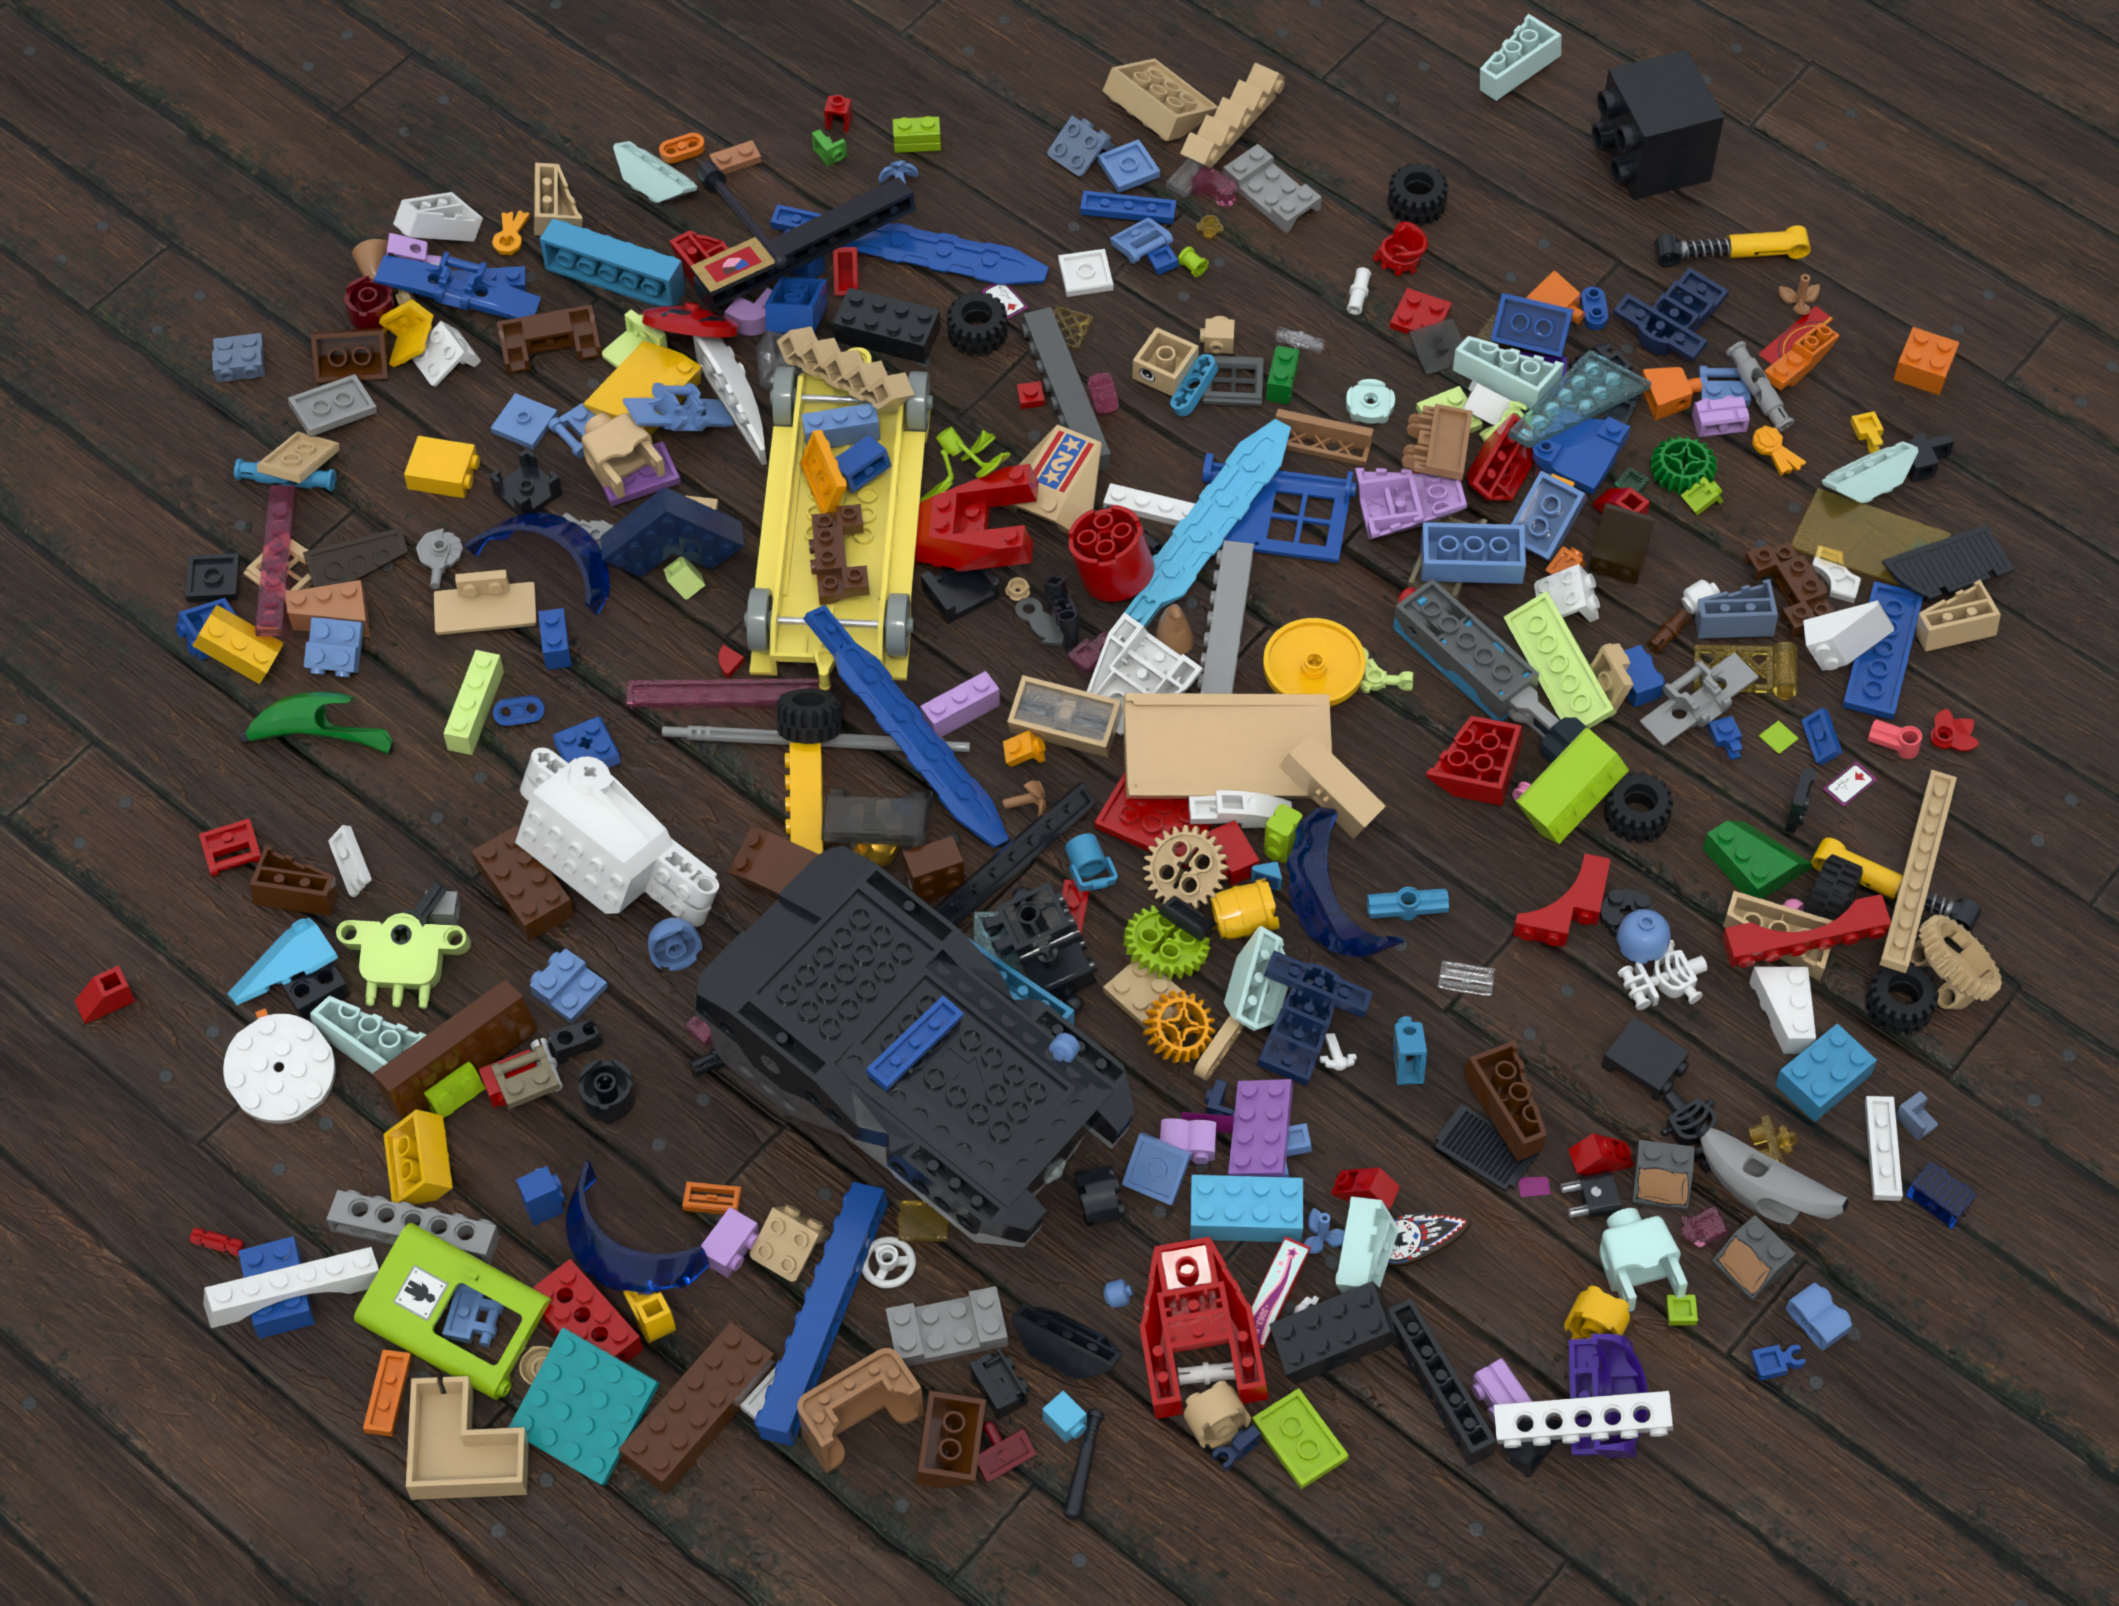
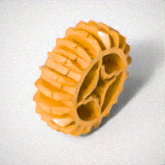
M1175 990L1170 991L1168 996L1163 993L1159 996V1001L1153 1000L1151 1002L1152 1008L1145 1011L1149 1018L1144 1019L1142 1024L1148 1026L1149 1029L1143 1031V1035L1151 1036L1152 1039L1147 1041V1045L1155 1044L1157 1047L1153 1052L1158 1054L1162 1051V1060H1167L1170 1056L1173 1063L1179 1062L1180 1058L1183 1063L1189 1062L1190 1057L1196 1060L1199 1058V1053L1203 1054L1207 1049L1206 1045H1210L1212 1042V1038L1208 1035L1214 1034L1215 1029L1209 1027V1025L1214 1023L1215 1019L1207 1018V1014L1211 1012V1009L1206 1008L1203 1010L1201 1006L1204 1004V1000L1201 999L1196 1003V995L1193 993L1188 997L1184 990H1181L1178 995ZM1176 1007L1172 1018L1161 1020L1166 1008ZM1188 1012L1193 1016L1195 1022L1189 1018ZM1179 1022V1026L1182 1025L1183 1030L1178 1031V1028L1175 1027V1023ZM1163 1032L1169 1035L1170 1042L1165 1038ZM1197 1034L1191 1046L1182 1047V1042L1185 1041L1186 1035Z

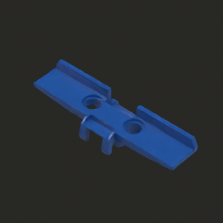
M444 252L439 266L384 255L374 278L375 283L434 298L435 302L464 310L471 308L509 319L536 315L541 302V297L484 278L487 263L481 262L480 265L450 257L448 252ZM448 266L473 273L469 274L467 281L451 277V269ZM428 280L438 281L439 284H431ZM477 291L479 293L486 294V296L479 297L475 294V292Z

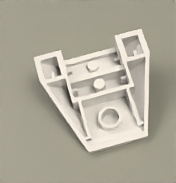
M1124 612L1108 633L1087 692L1121 700L1123 709V696L1125 693H1183L1189 689L1203 671V668L1184 654L1181 656L1148 633L1143 625ZM1123 712L1116 731L1121 736L1124 734Z

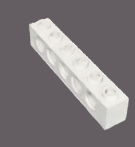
M1669 1391L1494 1405L1498 1444H1504V1448L1521 1447V1442H1533L1534 1446L1550 1445V1440L1562 1439V1443L1565 1444L1578 1443L1580 1438L1591 1437L1592 1441L1609 1440L1610 1435H1621V1439L1638 1438V1433L1650 1432L1651 1437L1668 1435L1667 1431H1673ZM1640 1409L1647 1410L1651 1414L1650 1419L1645 1423L1637 1422L1634 1419L1636 1411ZM1609 1412L1619 1413L1621 1420L1618 1424L1609 1425L1605 1422V1416ZM1581 1414H1588L1592 1418V1422L1589 1426L1583 1428L1575 1423L1576 1418ZM1550 1417H1560L1563 1420L1562 1426L1556 1430L1549 1429L1546 1424ZM1525 1418L1534 1422L1533 1428L1528 1432L1520 1431L1517 1427L1520 1420Z

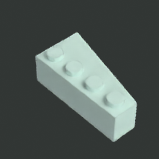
M1528 14L1524 18V23L1516 27L1513 36L1509 40L1506 39L1502 43V48L1498 52L1495 51L1480 68V91L1496 101L1561 56L1562 35Z
M1468 336L1455 350L1453 371L1512 401H1518L1526 405L1528 409L1536 412L1561 384L1564 363L1555 361L1552 364L1545 362L1544 357L1534 355L1531 358L1521 355L1520 350L1513 348L1511 350L1500 349L1498 344Z
M328 996L310 1013L312 1024L317 1027L327 1042L372 1074L426 1036V1034L421 1032L419 1034L408 1030V1027L399 1023L394 1025L386 1022L379 1015H369L361 1012L360 1008Z

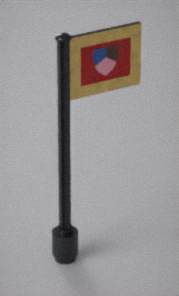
M701 162L696 170L699 181L708 191L717 192L754 238L690 266L697 278L713 296L775 267L777 269H784L788 265V259L782 256L725 186V174L714 162Z

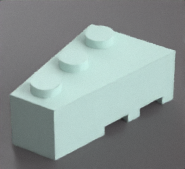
M1351 1197L1340 1263L1336 1274V1285L1341 1293L1371 1281L1379 1288L1381 1286L1399 1231L1397 1224L1382 1200Z

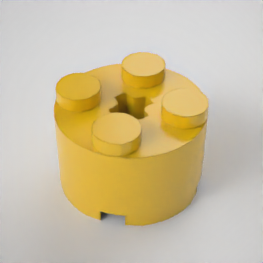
M1589 1286L1587 1290L1582 1291L1577 1296L1565 1320L1564 1328L1566 1332L1569 1329L1573 1334L1571 1339L1591 1338V1334L1623 1336L1630 1321V1314L1628 1312L1630 1306L1625 1300L1614 1298L1604 1293L1599 1287Z

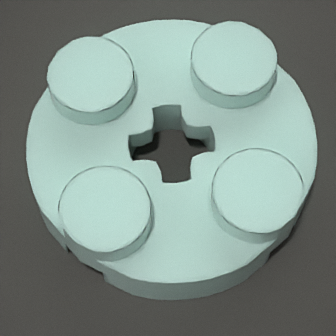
M1364 379L1359 381L1358 385L1353 388L1351 386L1347 392L1346 408L1350 413V418L1355 422L1368 424L1385 423L1394 410V392L1392 389L1390 392L1382 381ZM1371 398L1375 403L1368 404L1366 402L1368 401V399Z

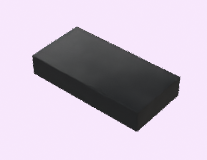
M1175 895L1166 901L1158 912L1200 942L1209 936L1217 926L1216 922Z

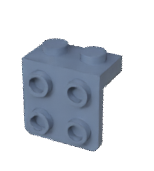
M1072 115L1049 148L1047 154L1078 177H1083L1102 148L1110 151L1115 149L1116 146L1110 142L1112 137L1100 129L1099 132L1093 130L1095 125L1085 118L1080 121Z

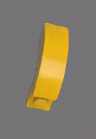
M649 1280L623 1291L637 1324L648 1343L676 1331L672 1313L661 1292L655 1293Z

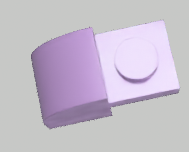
M767 288L754 304L739 297L726 309L725 316L739 323L738 333L754 336L766 332L765 303L772 292L771 289Z

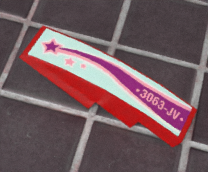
M1286 1236L1251 1306L1259 1348L1265 1350L1272 1334L1269 1324L1280 1319L1311 1250V1247Z

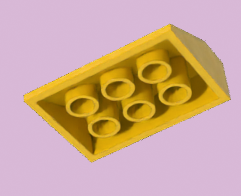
M643 340L583 403V406L595 415L605 413L613 419L623 413H629L623 403L624 398H655L652 394L654 383L685 386L687 383H693L697 387L701 382L702 366L683 353ZM675 395L680 404L686 398L685 395ZM642 426L650 436L658 428Z

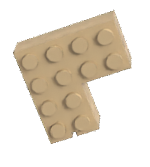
M469 1376L443 1377V1385L447 1394H442L437 1377L411 1378L406 1489L411 1500L527 1495L529 1442L525 1428L472 1430L474 1389Z

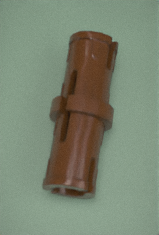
M1679 608L1668 622H1663L1660 625V630L1647 642L1648 647L1654 645L1650 649L1651 651L1659 654L1671 640H1675L1679 636L1678 632L1691 620L1690 614L1684 617L1688 613L1686 610Z

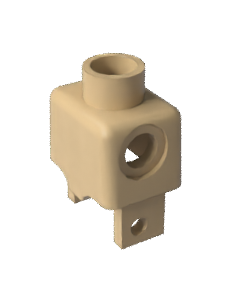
M602 413L595 415L587 422L584 430L585 434L582 436L585 460L603 487L609 486L618 499L625 496L622 478L649 464L658 477L665 474L663 458L653 447L651 436L642 426L636 425L629 413H623L613 419L609 415Z

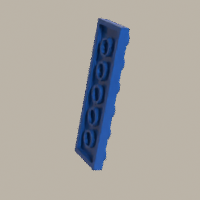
M1874 581L1869 603L1879 601L1894 626V631L1854 659L1842 707L1893 720L1923 597L1908 589Z

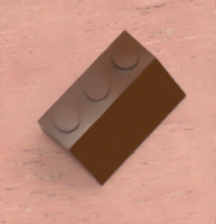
M387 327L316 331L311 334L315 383L334 382L354 374L359 380L389 378Z
M929 1390L925 1405L914 1484L948 1488L975 1483L986 1399Z

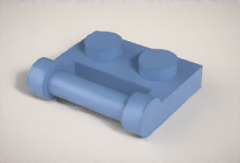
M1149 217L1110 237L1111 245L1126 255L1132 264L1140 261V257L1163 245L1166 246L1173 243L1171 233Z
M1698 367V377L1702 383L1700 400L1705 398L1718 400L1726 396L1744 397L1746 406H1750L1751 395L1737 372V368ZM1707 378H1739L1740 381H1708Z
M581 403L561 417L552 418L548 423V428L553 433H557L572 448V453L577 458L584 457L582 442L579 443L565 427L569 425L582 439L587 422L595 415Z

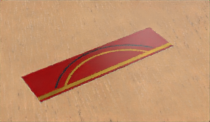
M1815 306L1810 310L1809 314L1801 317L1758 355L1772 365L1792 349L1795 341L1820 322L1827 326L1834 319Z

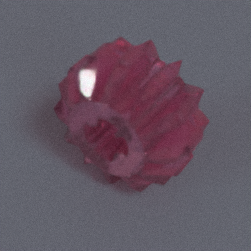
M1108 372L1098 373L1089 377L1087 381L1088 390L1094 411L1097 414H1107L1117 410L1119 403L1111 374Z

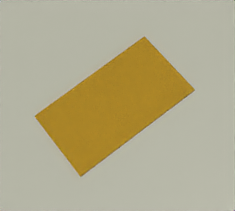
M1818 488L1791 545L1795 550L1904 587L1886 570L1882 561L1948 538L1951 533Z

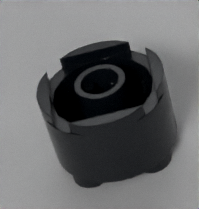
M599 1059L592 1061L581 1071L578 1079V1091L583 1109L591 1118L602 1121L604 1124H612L615 1120L624 1117L630 1112L636 1102V1094L631 1073L625 1064L615 1059H610V1061H601Z
M1103 1165L1074 1173L1079 1204L1082 1210L1085 1211L1082 1215L1087 1227L1125 1217L1123 1203L1118 1195L1120 1187L1117 1176H1114L1112 1165Z

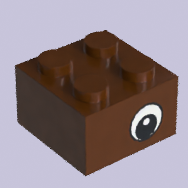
M953 836L903 852L904 875L908 888L926 903L933 901L937 897L950 894L965 881L964 861Z

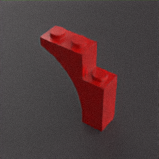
M1584 854L1580 873L1567 893L1545 908L1517 914L1513 936L1526 941L1535 940L1545 942L1550 946L1565 947L1571 920L1583 925H1597L1611 859Z

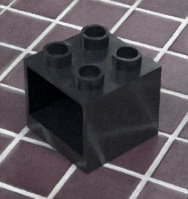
M1688 50L1608 69L1605 90L1599 91L1597 94V104L1601 117L1600 122L1592 125V137L1596 148L1599 151L1607 150L1610 156V172L1615 184L1624 183L1632 199L1637 200L1711 181L1724 115Z

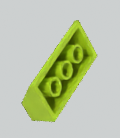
M1585 728L1516 800V803L1541 836L1560 844L1622 779L1629 769L1611 747L1590 729Z

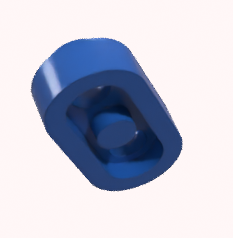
M1597 287L1584 289L1580 300L1581 309L1585 312L1584 324L1592 330L1603 329L1608 321L1605 293Z
M535 695L501 699L494 706L493 717L497 723L503 726L536 722L542 718L545 706L543 701ZM534 704L537 709L531 712L527 709V706ZM508 707L511 713L504 715L501 712L502 708Z

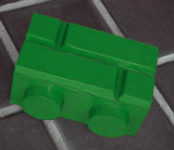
M1282 346L1275 347L1267 382V401L1290 404L1299 365L1300 350Z

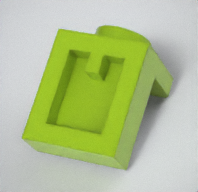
M1705 477L1700 479V485L1695 483L1690 491L1686 490L1681 494L1682 498L1697 516L1717 501L1719 504L1724 502L1720 496L1723 492L1715 481L1709 483Z

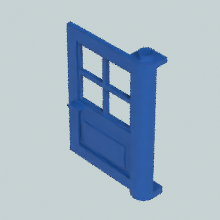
M1206 453L1202 476L1203 483L1211 484L1226 465L1213 462L1214 454ZM1278 470L1270 482L1263 486L1251 502L1249 510L1241 520L1236 522L1224 540L1254 544L1253 552L1339 563L1350 497H1355L1357 482H1352L1353 472L1348 471L1347 479ZM1276 493L1302 496L1299 516L1273 513ZM1315 497L1334 500L1331 520L1304 517L1307 498ZM1271 519L1298 522L1294 542L1267 539ZM1303 523L1330 526L1326 546L1299 543Z

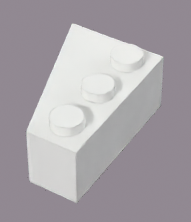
M448 192L402 200L393 224L401 230L402 234L408 237L474 242L483 217L454 193Z
M1754 967L1749 983L1752 989H1755L1760 999L1759 1004L1762 1010H1765L1771 1022L1770 1027L1783 1053L1801 1054L1816 1040L1808 967Z

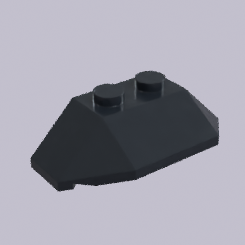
M1023 1303L1011 1317V1321L1028 1355L1036 1358L1043 1364L1061 1371L1068 1377L1080 1380L1111 1371L1123 1356V1352L1117 1349L1107 1336L1058 1311L1043 1307H1033L1031 1304Z

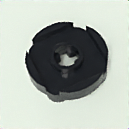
M1614 889L1609 892V895L1602 903L1600 920L1602 925L1604 926L1605 924L1606 928L1610 930L1609 933L1616 937L1619 925L1624 919V914L1620 913L1621 911L1628 910L1633 912L1638 909L1654 911L1650 897L1645 893L1631 889Z

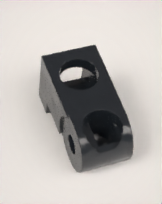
M592 1020L582 1021L548 1032V1047L558 1065L566 1063L569 1057L581 1054L582 1052L593 1051L603 1043L599 1030Z

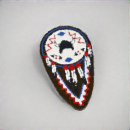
M1448 1211L1417 1212L1394 1217L1393 1219L1399 1231L1388 1265L1394 1267L1407 1266L1450 1246L1470 1228L1471 1222L1469 1218L1459 1213Z

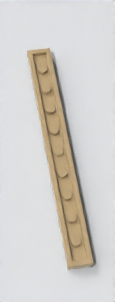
M1935 770L1930 772L1895 903L1891 925L1879 964L1881 966L1906 973L1957 777Z

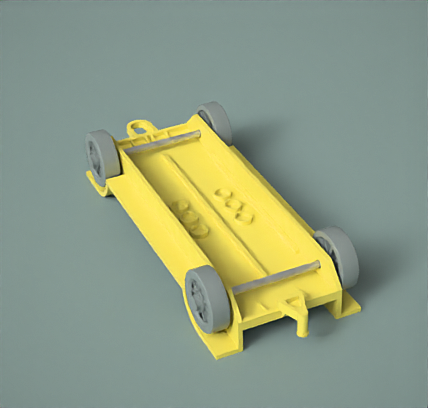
M855 347L847 350L858 349L864 364L872 363L871 355L866 349ZM778 366L775 369L773 390L771 389L770 392L774 426L755 588H751L749 592L747 612H745L744 626L747 627L748 649L752 651L750 674L778 676L779 662L816 663L819 672V687L822 690H829L831 687L829 675L836 664L835 659L803 619L807 612L824 605H819L817 574L812 575L810 560L815 559V554H810L808 540L813 539L811 514L821 513L799 464L806 449L801 414L868 404L870 402L866 400L861 401L849 395L848 391L837 389L825 383L826 380L820 377L815 378L807 373H801L798 376L797 382L795 367ZM911 371L909 373L908 380L915 394L899 406L884 409L876 408L880 430V440L876 441L886 448L891 467L854 493L846 489L839 505L861 504L864 533L844 535L846 566L867 565L870 595L849 597L826 605L852 639L879 659L892 675V680L907 681L910 636L913 633L914 620L911 618V595L924 448L928 440L930 410L933 409V395H930L929 373L923 371ZM854 444L832 447L830 449L834 458H836Z

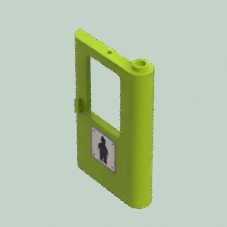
M409 1223L401 1231L360 1302L354 1315V1321L453 1377L469 1376L474 1389L494 1400H498L500 1397L504 1398L509 1393L512 1386L509 1374L552 1299L414 1223ZM460 1284H466L522 1316V1322L496 1365L485 1362L434 1332L436 1323L457 1286Z

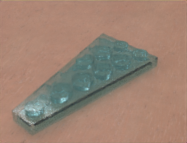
M1589 350L1509 430L1508 437L1530 448L1650 389L1651 381Z

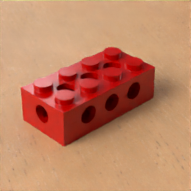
M571 1259L533 1287L536 1291L552 1299L541 1320L556 1337L562 1328H567L626 1363L643 1351L640 1336Z

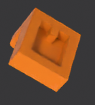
M1562 546L1545 571L1552 575L1577 564L1584 569L1586 566L1585 561L1582 559L1584 555L1573 547L1569 550Z

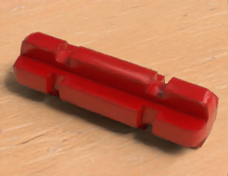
M197 1227L193 1228L190 1234L191 1243L200 1246L205 1244V1247L221 1252L229 1251V1254L239 1256V1250L244 1249V1243L241 1239H229L230 1236L212 1231L206 1233L205 1229Z

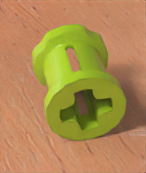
M1191 246L1186 247L1178 256L1179 265H1185L1191 270V274L1194 277H1199L1208 268L1209 261L1206 258L1199 257Z

